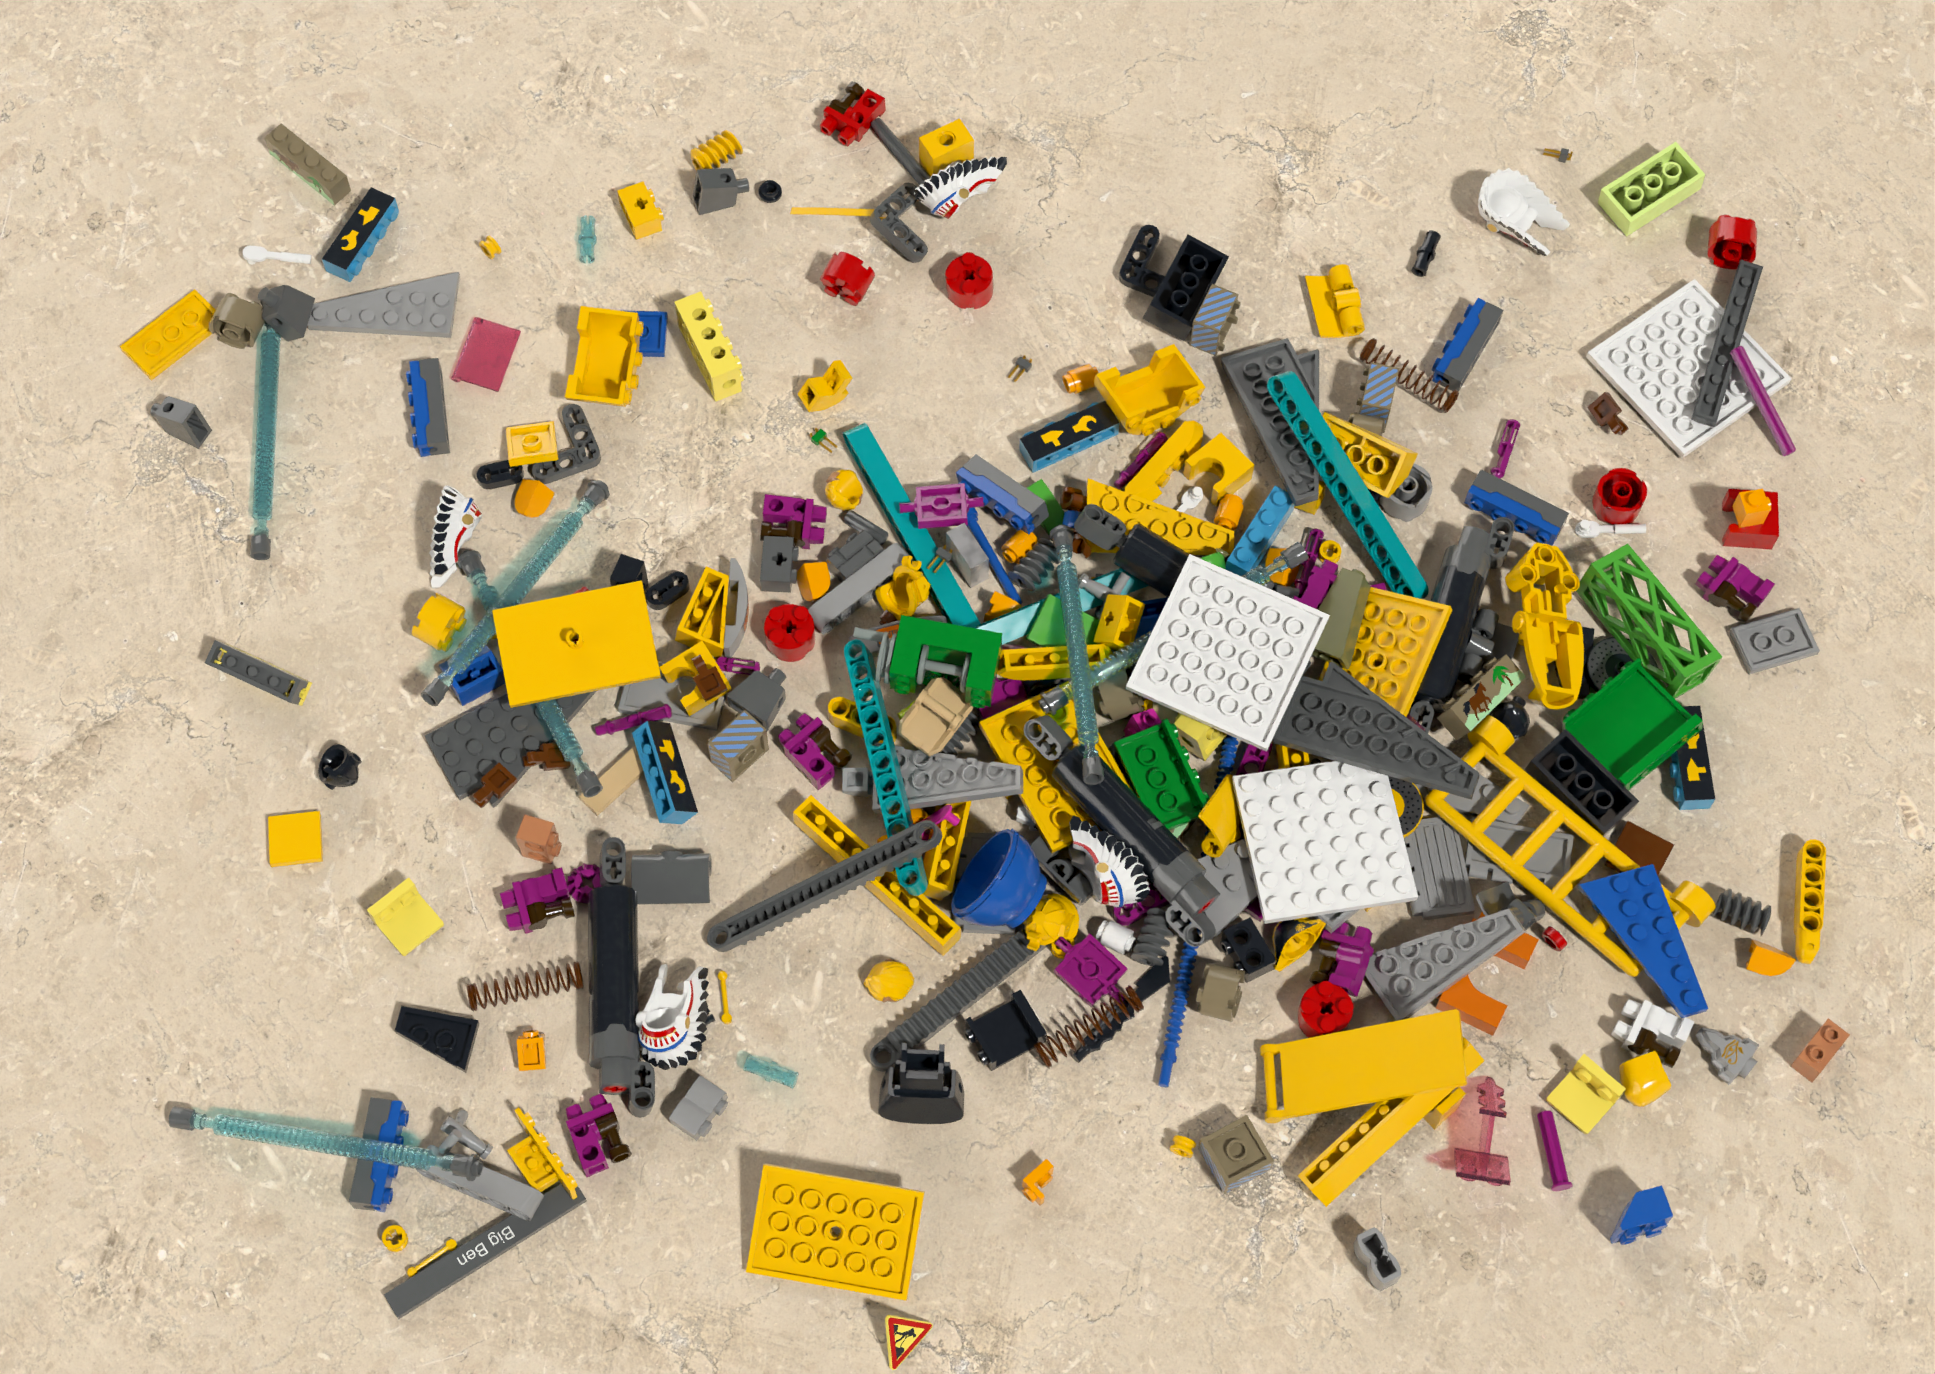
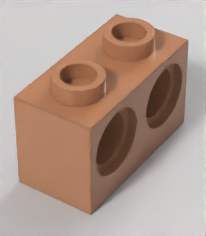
M524 814L516 835L522 856L552 864L554 857H558L562 846L554 823Z
M1828 1018L1795 1059L1791 1067L1810 1082H1813L1850 1034Z

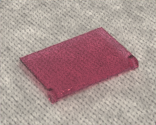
M475 317L451 379L454 382L464 381L499 392L521 331Z

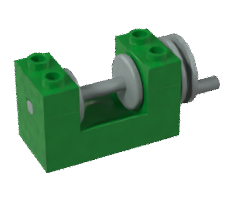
M901 615L898 633H893L892 638H889V632L855 627L853 637L881 642L876 668V682H880L881 678H884V683L889 684L890 682V689H894L896 693L909 694V692L915 693L917 684L921 685L923 683L926 670L961 676L960 691L965 693V702L970 703L975 708L991 706L1002 650V633Z

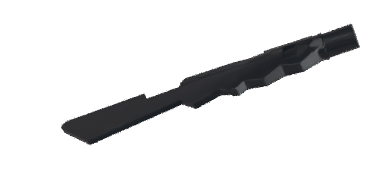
M1168 956L1161 958L1163 960L1162 966L1154 965L1135 984L1139 987L1135 992L1141 1002L1170 982ZM1126 999L1123 1002L1130 1018H1127L1116 1004L1114 1008L1121 1020V1024L1108 1012L1107 1018L1112 1026V1030L1108 1028L1104 1021L1100 1024L1103 1035L1094 1027L1091 1030L1094 1041L1087 1035L1084 1038L1085 1046L1081 1045L1072 1055L1076 1062L1080 1063L1091 1052L1100 1050L1103 1043L1112 1040L1115 1033L1122 1030L1124 1022L1135 1017L1134 1008Z

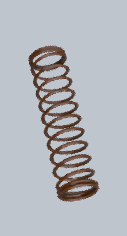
M1370 339L1360 354V360L1362 362L1365 361L1366 364H1371L1373 361L1376 363L1379 355L1385 348V344L1382 345L1377 355L1370 362H1367L1368 357L1377 344V339ZM1393 349L1390 350L1385 360L1381 363L1382 365L1386 364L1393 353ZM1401 354L1398 355L1392 367H1395L1401 358ZM1409 359L1406 360L1402 369L1398 373V384H1403L1406 381V389H1411L1414 386V394H1419L1422 391L1421 397L1423 400L1431 396L1430 404L1432 405L1438 402V409H1442V412L1447 413L1459 396V391H1457V389L1454 390L1448 396L1444 405L1440 408L1441 400L1445 392L1448 390L1449 385L1446 386L1442 394L1432 403L1433 395L1437 387L1440 385L1441 380H1439L1434 389L1426 397H1424L1425 390L1429 382L1433 378V375H1431L1427 380L1426 384L1418 392H1416L1418 382L1425 373V370L1421 372L1418 379L1410 387H1407L1411 375L1417 368V364L1414 365L1410 374L1402 382H1399L1403 370L1409 363Z
M579 962L573 963L576 982L570 964H566L567 987L560 967L556 966L557 990L549 968H546L547 993L538 970L535 971L536 994L529 974L525 972L526 997L518 975L515 974L516 999L513 996L506 976L504 977L505 1001L497 979L494 978L495 1004L485 980L483 982L484 1005L476 983H473V985L471 983L470 985L467 984L471 1010L473 1012L474 1010L477 1011V997L481 1007L486 1009L487 994L491 1004L496 1007L498 1000L497 990L504 1005L508 1002V990L512 1000L517 1003L518 986L523 999L527 1001L529 997L528 983L536 999L539 996V983L544 995L548 996L549 979L554 992L558 994L560 990L559 976L565 991L569 992L570 975L577 990L583 989L584 985Z
M1130 985L1126 987L1130 999L1122 991H1118V997L1122 1006L1115 998L1109 997L1112 1010L1105 1003L1101 1002L1100 1007L1104 1017L1097 1009L1092 1008L1091 1012L1095 1023L1087 1014L1083 1013L1082 1018L1086 1028L1080 1021L1074 1019L1073 1023L1078 1035L1069 1025L1064 1027L1068 1039L1060 1031L1056 1030L1055 1034L1060 1046L1052 1037L1047 1036L1051 1052L1042 1042H1036L1034 1047L1046 1067L1050 1069L1052 1063L1043 1048L1058 1063L1050 1040L1063 1056L1067 1058V1053L1058 1033L1071 1049L1076 1052L1075 1045L1067 1028L1085 1046L1076 1022L1092 1041H1094V1037L1085 1017L1103 1035L1094 1011L1108 1028L1112 1030L1103 1005L1119 1024H1121V1020L1113 1006L1112 1000L1119 1006L1126 1017L1130 1018L1121 994L1137 1013L1144 1010V1006L1134 989Z

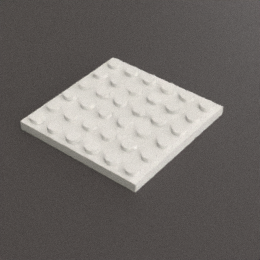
M1695 279L1590 350L1586 356L1681 458L1690 454L1757 406L1734 362L1715 427L1691 420L1724 313V308ZM1744 330L1740 346L1744 347L1769 397H1771L1788 385L1792 378Z
M1189 554L1132 672L1126 689L1267 752L1330 615Z
M1332 761L1232 777L1264 924L1417 900L1418 894L1387 775Z

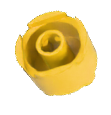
M437 592L436 597L431 596L417 616L420 623L418 627L413 626L412 636L439 651L447 652L453 644V635L456 631L461 632L467 622V619L463 618L466 612L465 608Z

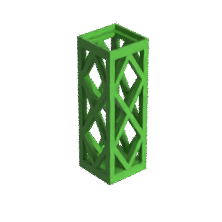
M1626 544L1590 564L1580 580V585L1576 592L1633 661L1640 658L1641 666L1674 699L1704 683L1722 659V655L1630 545ZM1630 559L1635 566L1627 563V561ZM1611 566L1610 570L1604 572L1605 569ZM1632 575L1646 582L1650 602L1640 597ZM1606 596L1615 600L1623 621L1609 615ZM1663 600L1676 615L1667 611ZM1641 614H1642L1643 617L1648 621V623L1652 626V628H1651V627L1647 624V622L1642 618ZM1673 625L1687 631L1691 651L1680 645ZM1620 631L1629 635L1632 645ZM1646 645L1656 649L1664 671L1649 664ZM1662 681L1668 683L1669 686L1666 687Z

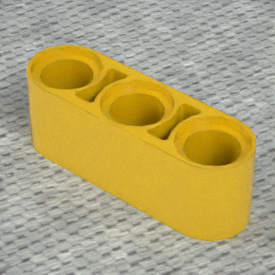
M844 697L831 699L828 704L830 723L837 728L864 738L861 724L857 723L859 715L856 702ZM838 709L846 711L842 715H837L834 713V711ZM888 716L893 741L895 742L897 738L896 722ZM878 718L873 719L870 724L875 723Z

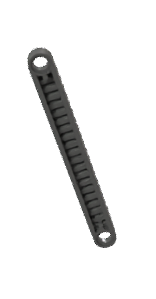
M921 821L714 925L708 932L707 941L718 952H726L739 945H746L747 941H754L757 936H764L765 932H772L775 927H782L785 922H792L793 918H800L803 913H810L811 909H818L821 904H828L829 900H836L839 895H846L849 890H856L857 886H864L867 881H874L875 877H882L885 872H892L895 867H902L903 863H910L913 858H920L921 854L939 845L942 839V831L932 821ZM926 829H933L934 834L932 838L923 841L922 833ZM726 932V941L722 944H717L716 937L718 934Z
M1025 927L1023 930H1019L1015 936H1011L1000 948L995 949L991 955H987L982 962H978L968 973L963 974L958 981L955 980L950 987L945 988L935 999L930 1000L926 1006H922L918 1012L913 1013L902 1025H898L893 1032H889L884 1039L877 1043L870 1053L872 1066L881 1072L887 1071L889 1067H895L896 1060H901L902 1043H907V1049H918L1048 945H1040L1037 951L1028 949L1027 945L1030 939H1027ZM880 1051H887L890 1053L891 1059L889 1062L882 1064L876 1060V1055Z

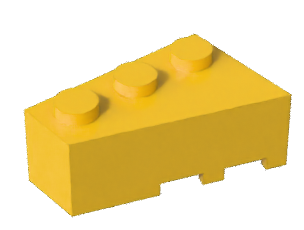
M707 566L705 567L677 628L675 641L689 647L703 641L711 655L717 659L722 657L724 648L728 575Z

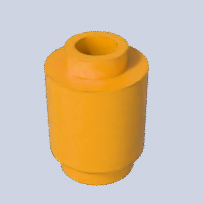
M1090 364L1068 371L1062 377L1067 392L1069 394L1073 392L1077 394L1095 387V375L1099 372L1095 366L1092 367Z
M1226 494L1219 502L1214 524L1230 530L1237 529L1244 508L1243 500L1237 495Z
M1018 530L1002 546V555L1009 563L1019 564L1020 559L1025 557L1029 550H1032V546L1038 542V539L1033 532L1028 535L1024 531Z

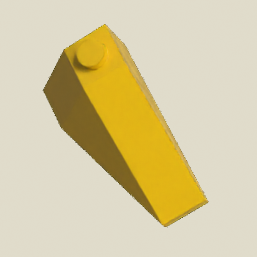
M1324 412V420L1366 487L1389 498L1408 477L1418 453Z

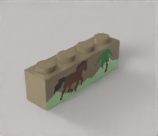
M282 123L264 138L269 153L334 206L351 192L347 176Z
M1507 654L1499 660L1495 657L1484 665L1486 669L1484 673L1480 670L1470 679L1472 682L1470 686L1466 684L1455 693L1458 696L1456 700L1452 697L1442 706L1444 711L1437 719L1456 740L1469 733L1526 678Z

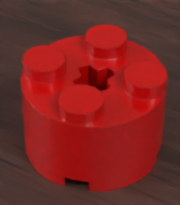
M1729 215L1718 217V221L1714 222L1709 229L1708 257L1714 260L1713 264L1723 269L1733 270L1737 269L1740 260L1750 263L1755 260L1757 228L1754 220L1731 217Z
M835 252L824 269L820 280L825 286V293L829 296L837 297V295H840L850 305L857 306L862 301L875 278V272L870 266L868 269L862 266L864 261L846 252H839L837 255Z
M966 252L948 265L945 271L946 290L948 298L954 305L962 309H978L985 306L991 300L994 289L993 271L990 264L984 258L972 252Z
M1615 468L1600 478L1592 499L1596 517L1600 521L1613 525L1631 524L1634 522L1647 496L1646 484L1636 476L1637 473L1626 468Z
M785 604L773 607L769 611L764 623L765 640L768 650L781 661L795 662L803 659L815 645L814 621L808 609L795 604Z
M1323 981L1310 987L1304 993L1298 1008V1023L1301 1031L1308 1038L1346 1031L1354 1008L1350 996L1343 988L1329 981Z

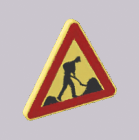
M893 1315L885 1317L889 1367L892 1370H896L932 1329V1323Z

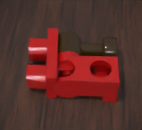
M853 81L846 87L847 94L841 100L834 99L829 106H826L823 110L824 119L820 124V131L827 136H831L835 129L839 131L838 140L847 147L854 140L860 142L863 135L869 130L871 122L878 116L881 117L886 111L884 97L870 89L864 91L862 86ZM858 100L854 107H852L853 101Z

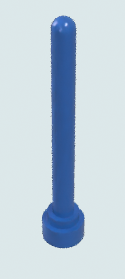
M969 508L967 514L968 525L966 526H969L975 539L989 558V563L1008 597L1022 605L1023 602L977 522L978 512L975 508Z

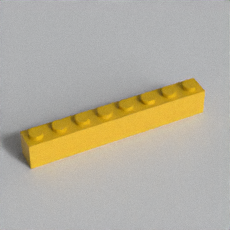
M812 795L793 811L794 824L838 863L869 848L864 841ZM895 869L892 872H885L882 877H875L874 881H867L866 885H864L942 956L961 939V928L923 894L919 896L910 895L900 885Z
M1463 1037L1466 1076L1468 1077L1485 1060L1472 1044ZM1455 1088L1377 1102L1306 1167L1298 1177L1327 1207Z

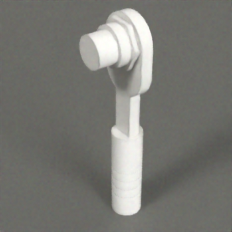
M247 246L243 249V257L251 265L266 259L311 264V255L270 252L261 246Z
M1190 487L1182 496V505L1176 511L1184 513L1187 509L1195 508L1203 499L1202 488Z
M1582 520L1577 523L1575 533L1580 538H1595L1600 533L1642 534L1646 533V524L1599 525L1595 521Z

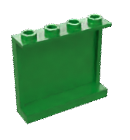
M1637 658L1634 662H1627L1621 668L1620 674L1615 678H1608L1601 685L1602 689L1596 694L1590 693L1582 701V705L1576 710L1571 709L1568 711L1562 721L1563 731L1565 729L1569 731L1628 791L1700 732L1703 720L1697 714L1691 716L1641 666L1640 658Z

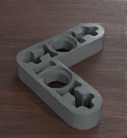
M904 183L876 207L870 216V222L908 260L917 263L925 257L928 247L920 237L899 219L918 200L914 195L917 186L913 183ZM909 193L910 195L905 200L903 196ZM890 202L898 204L900 210L893 209ZM886 213L887 217L881 220L880 217ZM894 230L900 231L904 238H898L894 234Z
M569 404L562 411L563 422L574 448L558 453V460L535 463L532 467L534 479L543 484H549L594 468L601 461L600 450L581 406L577 404ZM571 413L577 416L578 424L574 425L573 419L570 417ZM578 432H586L588 437L585 440L580 441L575 438ZM586 447H589L590 453L593 455L592 459L586 456ZM565 459L573 461V465L570 468H562L560 463ZM553 464H556L557 472L554 471ZM545 469L547 475H543L540 470Z

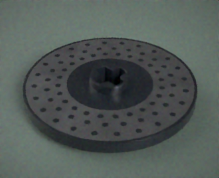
M1614 637L1606 638L1598 642L1589 652L1586 674L1590 684L1598 692L1602 689L1601 685L1608 678H1615L1620 674L1618 669L1621 670L1627 662L1634 661ZM1647 650L1649 664L1658 668L1655 659Z

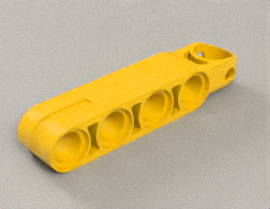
M1816 839L1806 841L1796 858L1793 930L1795 934V956L1798 962L1803 964H1811L1820 948V930L1823 927L1826 847L1821 841ZM1806 851L1814 853L1816 858L1810 857ZM1805 875L1812 876L1815 882L1809 881ZM1804 899L1811 900L1814 906L1808 905ZM1803 923L1810 924L1813 927V930H1808L1807 928H1805Z

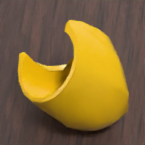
M1656 1051L1638 1056L1619 1065L1621 1085L1626 1088L1624 1091L1625 1097L1634 1106L1644 1107L1656 1101L1671 1089V1082Z

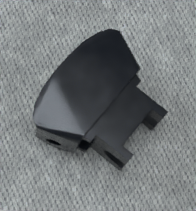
M902 1043L901 1060H896L895 1067L887 1069L881 1083L878 1113L881 1117L891 1121L913 1124H945L956 1122L963 1118L965 1093L962 1079L958 1071L951 1069L950 1062H944V1044H939V1050L907 1049V1043Z

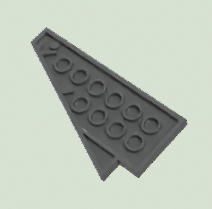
M1286 338L1221 358V365L1295 507L1318 500L1319 472L1269 394L1267 382L1269 378L1286 371L1294 372L1319 410V350L1316 349L1297 355L1289 339Z
M1334 662L1329 663L1323 681L1306 676L1301 677L1273 737V742L1278 745L1471 800L1479 780L1478 771Z
M596 691L510 708L508 694H505L425 735V739L458 799L462 800L484 786L481 783V778L499 762L519 781L530 768L524 767L522 757L526 756L527 752H540L539 747L542 744L552 743ZM508 792L500 799L493 795L490 799L492 807H496Z

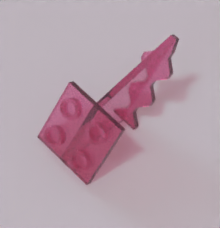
M1487 1076L1484 1083L1477 1085V1092L1482 1094L1478 1097V1103L1483 1106L1479 1109V1114H1483L1479 1152L1455 1148L1456 1177H1460L1465 1181L1479 1180L1494 1186H1501L1502 1184L1510 1186L1511 1178L1508 1157L1490 1154L1495 1116L1506 1118L1507 1112L1502 1110V1108H1505L1506 1102L1500 1098L1504 1095V1089L1496 1085L1492 1077Z

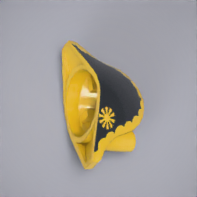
M1309 917L1280 921L1276 925L1272 936L1276 959L1274 969L1280 972L1302 957L1314 945L1326 923L1320 919L1310 920Z

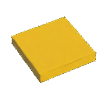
M554 421L506 428L510 467L558 460Z
M320 811L268 816L269 860L271 867L323 862Z

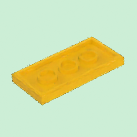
M194 289L120 346L121 351L152 381L212 334L209 330V323L216 309Z

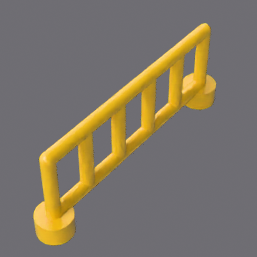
M1487 715L1467 733L1468 739L1473 746L1461 759L1474 768L1485 757L1511 779L1510 782L1472 823L1444 800L1450 793L1432 789L1425 797L1426 805L1631 977L1638 976L1644 968L1637 959L1635 960L1604 935L1610 925L1600 914L1591 924L1567 904L1564 898L1603 856L1622 872L1640 868V866L1507 757L1504 753L1514 744V737L1504 724L1496 718ZM1524 790L1551 813L1510 856L1486 836L1484 831ZM1564 823L1586 841L1590 848L1559 882L1550 889L1523 866L1558 827ZM1683 881L1673 893L1661 884L1678 930L1684 923L1693 927H1700L1716 908L1709 894L1693 882Z

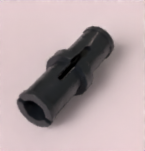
M1433 230L1427 231L1424 242L1416 253L1417 259L1411 270L1414 275L1418 277L1426 276L1429 264L1436 256L1435 250L1441 238L1438 232Z

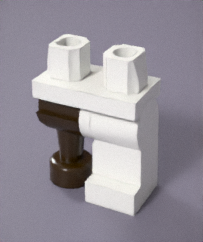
M1628 999L1621 1014L1632 1019L1633 1022L1630 1026L1618 1020L1611 1035L1623 1042L1621 1048L1627 1051L1630 1049L1637 1055L1656 1051L1659 1057L1664 1058L1663 1064L1673 1068L1680 1055V1048L1686 1042L1695 1021L1686 1017L1684 1019L1666 1012L1659 1006L1652 1005L1647 1000L1640 1004ZM1656 1039H1659L1671 1046L1668 1049L1665 1046L1658 1043Z

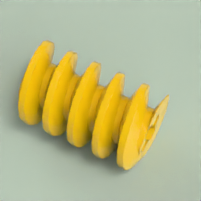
M724 130L721 132V135L717 134L713 139L707 140L706 144H700L698 149L693 148L690 155L694 168L697 171L700 169H713L712 164L720 168V159L726 164L728 163L727 155L735 159L734 151L736 150L741 155L743 154V149L738 139L730 131Z

